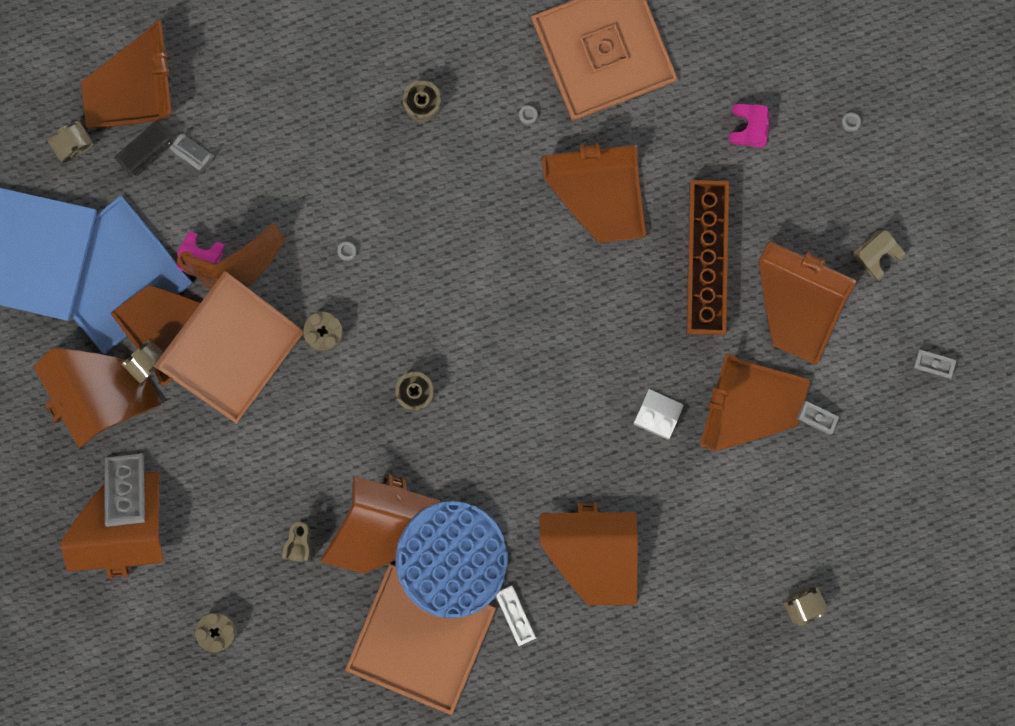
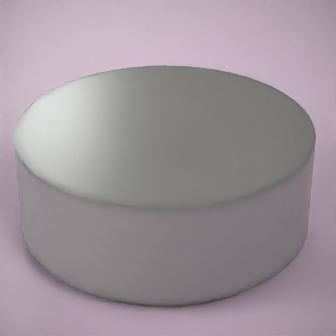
M526 105L520 109L519 119L523 124L532 125L536 122L538 113L533 106Z
M849 112L843 116L841 125L844 130L854 132L860 127L861 119L858 114Z
M343 242L338 246L337 253L342 260L351 261L355 258L357 250L353 243Z

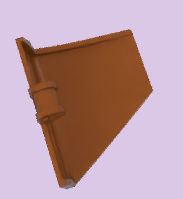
M156 20L148 30L81 81L85 127L87 129L158 122L165 120L171 115L167 77L170 74V70L167 68L168 54L164 50L161 20Z
M599 143L590 146L582 144L579 145V152L544 155L541 157L543 179L598 243L646 237L638 174L637 145L600 149Z
M271 223L246 246L216 264L194 257L188 251L182 252L178 256L177 262L184 272L196 276L207 289H212L224 271L249 288L273 261L282 247L285 237L276 224Z
M769 241L758 261L772 344L781 350L817 365L845 301L857 281L823 266L825 259H819L811 255L809 251H807L805 256H801Z
M148 284L111 312V316L137 349L140 347L143 349L142 345L150 338L165 352L200 305V302ZM159 369L154 371L162 386L173 380Z
M53 348L34 365V369L51 398L45 405L46 410L50 411L54 423L64 421L79 448L85 446L98 433L162 405V401L148 378L140 384L121 365L126 360L84 351Z
M726 353L717 386L712 388V397L710 403L707 404L710 410L700 446L715 452L797 427L800 420L796 418L803 401L806 400L810 380L749 363Z
M158 471L144 473V523L106 527L105 483L86 504L61 540V550L68 572L106 568L108 579L118 576L128 578L129 566L163 563L164 558L159 538L160 473Z
M385 474L381 483L355 477L352 483V505L338 532L323 554L321 562L365 574L394 561L399 538L407 523L418 512L430 505L440 503V500L407 491L406 479L401 477L399 479L394 478L391 474Z

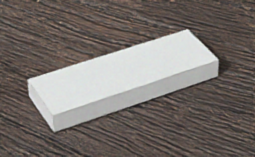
M511 585L500 590L496 597L518 646L536 639L513 586Z

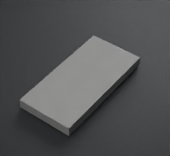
M143 453L105 457V526L144 523Z

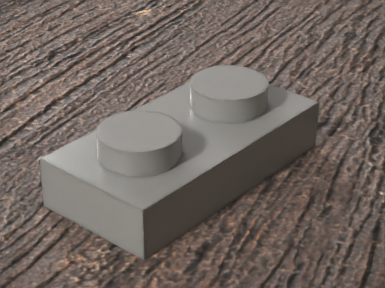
M919 349L913 369L951 379L956 360Z
M803 401L796 419L826 434L832 435L839 417L808 401Z

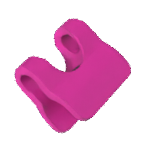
M733 105L732 113L747 119L748 125L742 132L730 133L728 141L735 145L765 147L770 120L768 108L764 105Z
M189 231L177 252V256H179L182 252L188 251L194 257L216 264L222 258L224 244L215 242L213 247L208 250L200 249L196 246L197 234ZM177 262V268L184 271Z

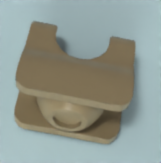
M875 231L853 251V257L877 281L884 277V272L879 265L882 255L888 253L895 260L902 261L906 254L888 231Z
M295 522L291 526L289 539L283 548L282 558L301 562L311 561V528L307 523ZM300 526L304 529L302 536L297 534V529Z

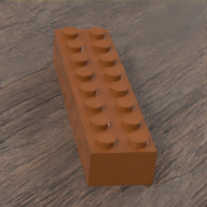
M691 180L689 183L686 335H726L729 181Z

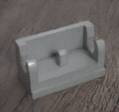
M180 134L169 148L201 173L204 172L215 157L185 134Z

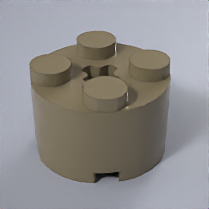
M421 80L409 84L403 94L405 112L411 119L418 122H427L434 119L441 109V96L438 88L431 82ZM420 98H421L422 100L425 99V102H426V103H425V104H422V103L419 104V99H420Z
M80 121L73 123L69 128L67 125L57 130L58 135L47 140L62 164L74 161L77 155L86 153L94 145Z
M315 313L308 318L304 325V338L316 351H332L342 342V325L330 313ZM323 328H325L326 331H328V334H324V336L321 337L319 330H323Z
M150 338L142 345L143 349L140 347L131 354L133 359L129 357L121 364L140 384L157 369L154 365L164 353Z
M410 372L404 374L397 381L395 395L403 408L419 412L426 409L433 401L434 387L431 380L423 373ZM418 387L419 395L411 396L412 392L410 389Z
M812 585L814 589L811 590L808 587L798 590L788 596V601L785 599L782 601L793 624H798L799 627L809 623V619L815 616L820 618L827 614L826 602L817 585Z
M211 613L204 616L198 622L195 637L203 649L209 652H220L226 650L234 643L237 632L236 626L228 615ZM219 628L218 633L220 636L214 637L212 629Z

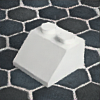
M649 389L633 424L668 440L684 405Z

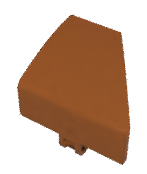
M578 502V513H541L539 515L541 546L564 578L589 606L637 604L638 534L637 514L635 512L598 513L597 502H593V504Z

